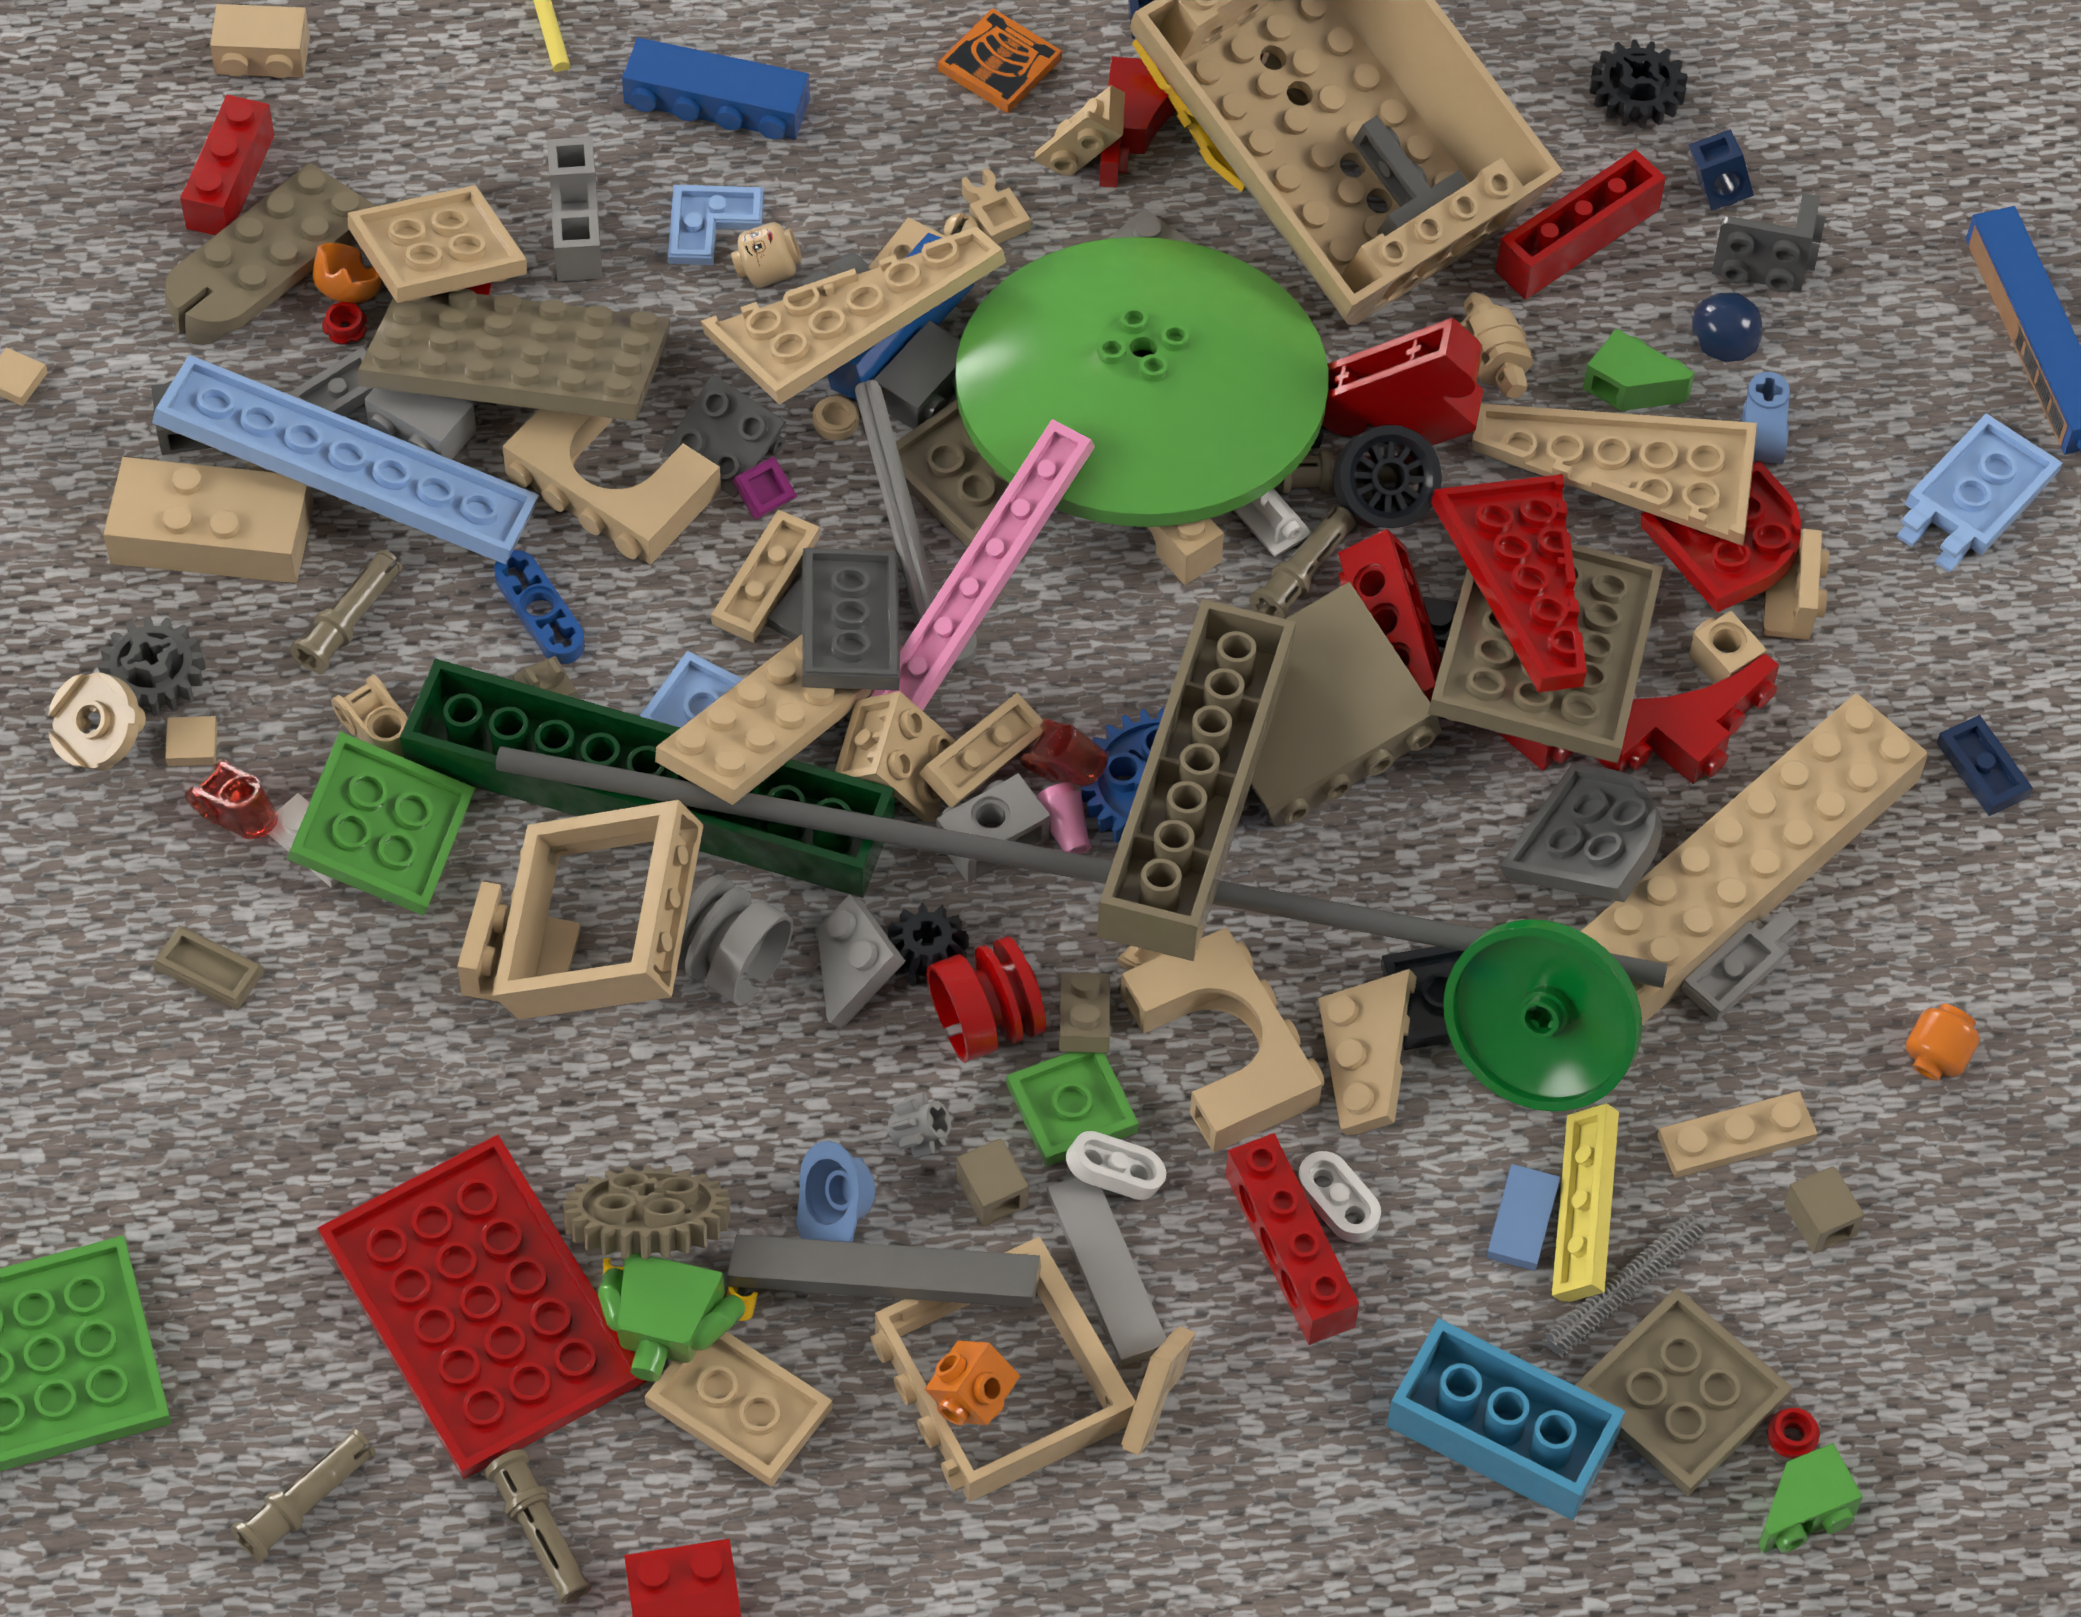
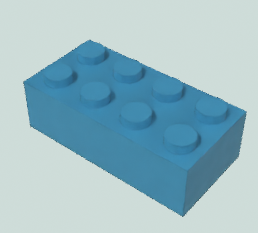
M1438 1318L1391 1401L1387 1427L1574 1521L1619 1436L1626 1411Z

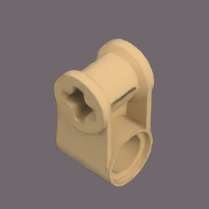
M373 674L366 678L364 686L347 696L337 695L331 699L337 717L351 735H355L362 741L403 757L400 735L408 718L376 675Z

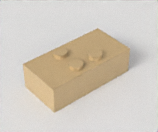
M122 457L103 533L110 564L297 583L314 509L311 487L274 472Z

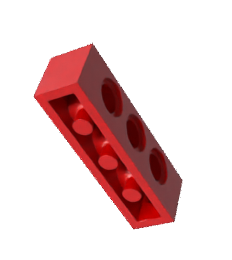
M1385 529L1338 552L1343 571L1338 573L1341 586L1348 582L1351 583L1429 702H1431L1442 657L1408 549L1393 533Z
M1275 1133L1229 1149L1225 1176L1308 1345L1355 1328L1359 1301Z

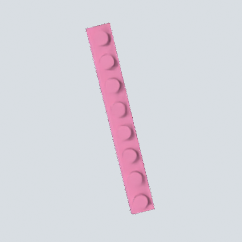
M1053 419L1050 421L900 650L899 691L922 711L1092 453L1095 446L1091 439ZM874 690V692L872 693V695H871L870 697L879 696V695H884V694H889V693H894V692H899V691H898V690Z

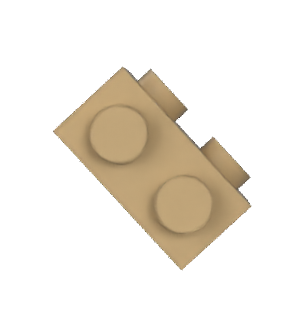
M216 4L210 43L215 74L304 78L310 40L306 8Z

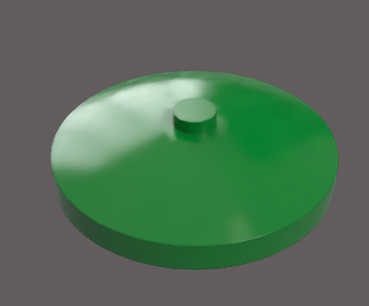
M1536 919L1517 920L1498 925L1480 935L1469 945L1455 963L1447 980L1444 993V1018L1456 1053L1467 1069L1483 1085L1512 1103L1542 1111H1567L1585 1107L1600 1100L1618 1085L1628 1072L1638 1053L1642 1036V1013L1636 990L1629 976L1605 947L1585 933L1557 922Z

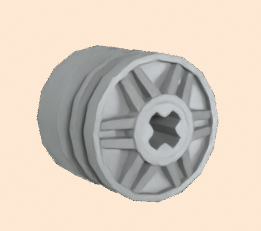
M720 874L711 876L690 897L677 969H685L686 974L695 980L707 976V983L710 989L738 1006L749 1003L780 965L791 941L794 930L793 918L764 900L751 904V893L740 886L735 887L732 881Z

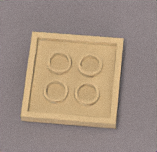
M476 185L348 212V229L397 303L417 301L423 297L450 291L457 292L468 287L490 282H502L508 278L527 274L526 257Z

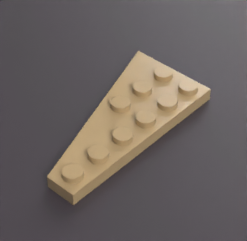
M976 226L924 244L922 252L897 260L894 254L878 260L880 264L878 268L857 274L854 268L786 291L781 301L759 308L757 302L740 307L742 312L740 315L718 322L716 316L702 320L701 324L704 334L780 405L1006 263L1004 252L998 244Z
M1481 403L1477 427L1473 432L1472 443L1474 452L1542 476L1563 474L1565 484L1744 546L1757 423Z

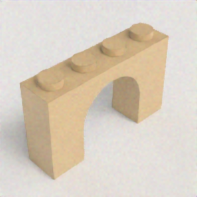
M539 409L502 446L507 476L517 486L526 488L529 485L541 493L544 501L552 509L558 512H562L565 509L578 517L582 527L593 535L602 533L612 539L618 550L630 559L639 557L651 565L721 491L720 467L685 444H682L650 478L638 485L624 489H607L593 485L577 473L574 464L585 448L612 422V418Z
M1227 927L1201 938L1194 961L1164 954L1123 972L1120 991L1122 999L1143 1034L1195 1011L1218 1010L1232 1014L1242 1020L1257 1038L1259 1051L1247 1066L1192 1092L1190 1114L1213 1153L1318 1106L1321 1089L1325 1084L1324 1076L1318 1063L1313 1058L1307 1060L1301 1050L1300 1037L1295 1025L1290 1019L1283 1020L1278 1012L1276 997L1270 984L1265 979L1260 981L1252 969L1253 960L1247 946L1242 941L1236 942Z

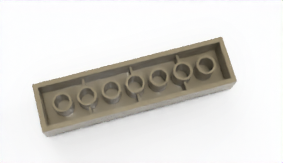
M1205 599L1201 600L1099 902L1098 938L1194 961L1292 658L1296 621Z

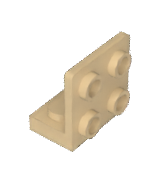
M900 691L856 700L835 772L894 788V797L923 822H935L942 798L919 773L926 764L956 740Z
M481 881L457 965L463 996L497 1002L499 1001L492 996L493 984L498 971L503 946L502 938L506 931L510 906L503 904L500 884ZM547 917L536 976L570 971L581 932L578 922Z

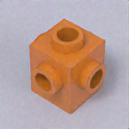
M957 1340L951 1351L938 1362L935 1374L924 1390L939 1404L937 1407L938 1412L949 1422L959 1426L964 1425V1423L988 1425L1002 1411L1004 1400L1020 1378V1375L989 1342Z

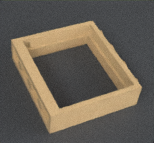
M673 800L527 825L524 844L520 851V864L515 888L511 894V907L506 931L502 938L503 946L497 975L494 978L492 996L519 1020L671 998L703 824L680 800ZM654 841L632 961L629 963L536 976L559 857Z
M1040 1236L1005 1253L1040 1255L1041 1270L1037 1294L1103 1409L979 1469L973 1470L946 1419L938 1412L936 1401L924 1390L927 1385L900 1338L911 1331L969 1305V1303L903 1299L875 1313V1335L870 1336L873 1348L882 1363L892 1362L898 1373V1376L894 1377V1383L899 1396L906 1406L914 1403L922 1416V1418L917 1420V1424L925 1443L929 1448L938 1445L946 1460L941 1463V1468L949 1486L953 1491L962 1489L969 1502L1126 1428L1135 1405L1133 1396Z

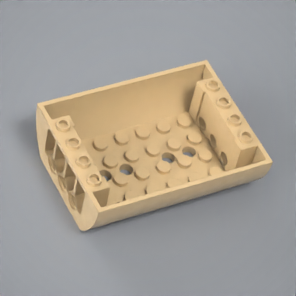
M1154 0L1137 10L1131 20L1130 29L1132 34L1348 325H1357L1502 232L1524 213L1563 172L1435 0ZM1263 53L1276 55L1281 61L1282 68L1278 70L1266 68L1262 64L1260 55ZM1296 88L1303 91L1308 98V104L1304 106L1293 104L1287 96V90ZM1376 115L1384 126H1389L1393 129L1399 138L1400 147L1411 162L1417 163L1423 169L1430 187L1458 170L1468 181L1467 185L1387 236H1384L1383 233L1379 235L1377 231L1386 217L1400 208V206L1352 143L1362 124ZM1352 160L1357 163L1361 169V176H1347L1342 172L1340 161ZM1371 195L1381 197L1387 204L1388 212L1376 213L1372 211L1367 204V197Z

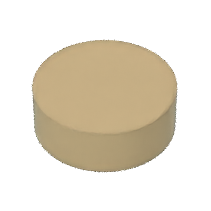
M829 396L817 403L813 411L815 430L819 435L829 440H843L852 436L859 427L858 407L852 400L843 396Z

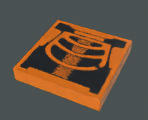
M992 8L938 61V71L1008 114L1062 60V50Z

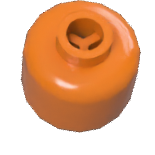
M1942 1003L1939 1008H1927L1924 1010L1905 1043L1907 1053L1915 1060L1912 1065L1913 1069L1934 1081H1939L1942 1075L1947 1077L1961 1075L1980 1043L1979 1034L1974 1028L1976 1021L1966 1012L1949 1004Z

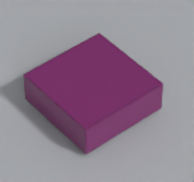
M775 456L736 476L732 480L755 520L798 497Z

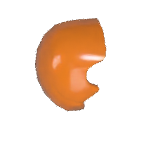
M323 243L317 247L313 266V279L315 286L325 296L335 302L362 304L373 298L381 290L382 279L373 265L369 269L363 265L360 249L340 243Z

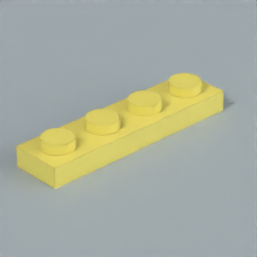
M1607 1103L1567 1115L1552 1296L1560 1301L1572 1302L1605 1293L1619 1111Z

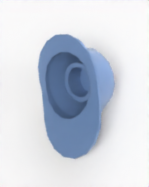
M832 1141L816 1143L807 1151L801 1164L800 1193L796 1219L801 1239L852 1242L857 1221L861 1220L871 1210L875 1201L876 1188L874 1177L865 1165L864 1159L852 1157L841 1144Z

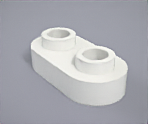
M1086 1131L1081 1133L1066 1153L1067 1165L1078 1179L1133 1199L1145 1200L1151 1198L1166 1179L1165 1166L1154 1152L1099 1132Z
M1319 1151L1308 1155L1299 1167L1298 1181L1312 1208L1339 1238L1348 1242H1362L1371 1238L1379 1227L1381 1207L1376 1197L1340 1156L1327 1151ZM1319 1176H1325L1331 1180L1332 1184L1328 1187H1319L1315 1184L1314 1179ZM1349 1213H1357L1362 1216L1363 1221L1359 1224H1351L1346 1220L1345 1216Z

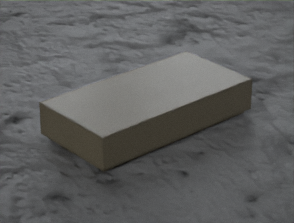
M181 925L177 927L152 962L155 970L236 1010L241 1007L264 974L262 965Z

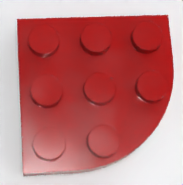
M1761 461L1753 464L1744 546L1648 512L1641 513L1642 529L1716 613L1774 586L1791 569L1798 555L1801 519L1797 505L1789 492Z

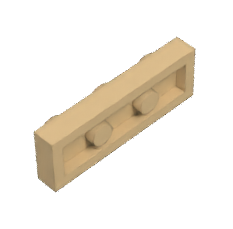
M778 509L712 612V625L754 643L767 623L768 616L777 607L801 569L803 548H814L820 539V527Z
M1017 692L926 764L919 774L943 801L953 808L1037 741L1050 727Z
M1800 1091L1665 1126L1659 1128L1657 1136L1673 1176L1677 1178L1816 1141L1818 1133Z

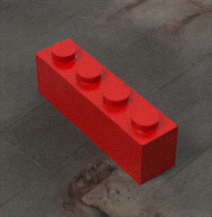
M1636 149L1502 237L1500 239L1495 272L1521 297L1527 300L1660 210L1666 177Z

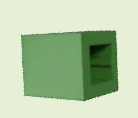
M1616 328L1587 364L1583 390L1620 411L1685 403L1690 397L1695 372L1688 369L1679 360L1668 358L1647 346L1643 340L1629 336Z
M1834 1443L1786 1463L1758 1543L1763 1553L1777 1547L1781 1553L1793 1551L1808 1540L1807 1535L1821 1529H1825L1827 1534H1833L1845 1529L1854 1522V1516L1858 1511L1863 1496Z

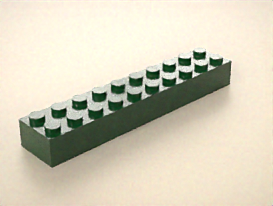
M436 658L400 735L403 758L470 786L574 816L661 803L663 801L497 771L496 758L499 748L501 746L689 781L655 762L656 747L679 730L680 727ZM790 759L749 792L894 819V788ZM685 806L703 824L699 847L700 852L864 898L885 844L883 842Z

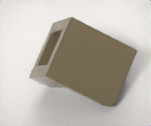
M1002 1139L994 1140L956 1157V1179L983 1227L1028 1207L1029 1185Z
M1829 1167L1791 1183L1784 1202V1206L1813 1254L1857 1236L1865 1216L1835 1167Z

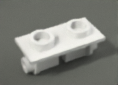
M1274 488L1262 497L1234 510L1274 558L1303 542L1312 533Z

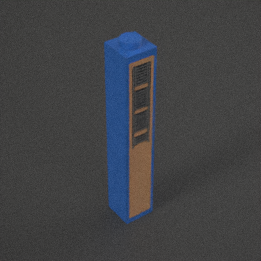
M2016 206L1974 214L1966 237L1971 254L2064 455L2078 451L2081 453V345Z

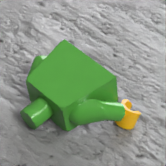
M633 1253L625 1259L624 1266L622 1267L612 1266L611 1258L603 1259V1278L598 1290V1298L607 1326L613 1331L618 1332L620 1346L636 1352L630 1370L631 1374L642 1380L654 1382L660 1380L666 1359L689 1363L693 1360L697 1351L707 1350L738 1321H746L752 1318L758 1292L753 1291V1294L750 1296H740L737 1294L738 1287L729 1286L727 1295L723 1298L725 1289L722 1272L650 1256L649 1259H643L640 1253Z

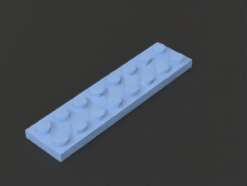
M189 355L157 405L153 416V424L503 564H506L535 509L539 497L536 493L192 355Z

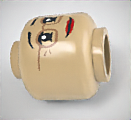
M776 222L742 232L738 237V250L731 253L739 278L748 276L750 282L757 288L769 286L794 277L796 274V264L802 263L800 249L792 229L784 230Z

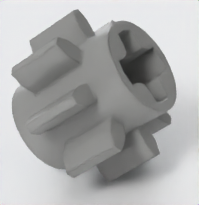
M920 1092L907 1096L904 1101L893 1105L895 1113L889 1118L888 1131L891 1140L900 1150L911 1147L913 1158H920L934 1154L935 1149L946 1146L944 1138L950 1133L951 1119L948 1110L941 1102L933 1101L928 1103L926 1092Z

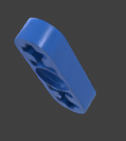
M513 550L506 564L496 561L494 572L498 588L545 657L549 659L556 656L560 664H569L578 660L585 649L583 629L533 556L525 551ZM515 567L519 572L524 571L525 582L528 587L522 591L521 583L516 576L508 574V569ZM537 600L547 601L553 606L552 610L544 616L531 615L526 609L529 604ZM556 623L562 637L565 639L571 638L570 646L564 647L561 643L555 644L554 631L551 627Z

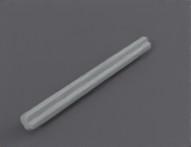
M868 380L856 385L855 394L916 625H918L937 595L882 389L876 380Z

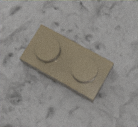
M1091 972L1061 973L1059 1051L1109 1053L1110 974H1094Z

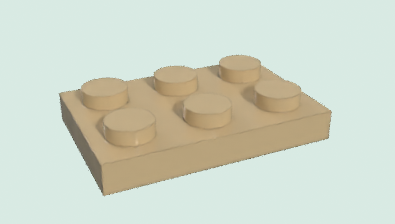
M728 1332L721 1336L707 1350L697 1351L691 1362L683 1363L673 1360L661 1375L660 1380L656 1381L645 1395V1405L770 1487L775 1484L833 1409V1403L830 1398Z

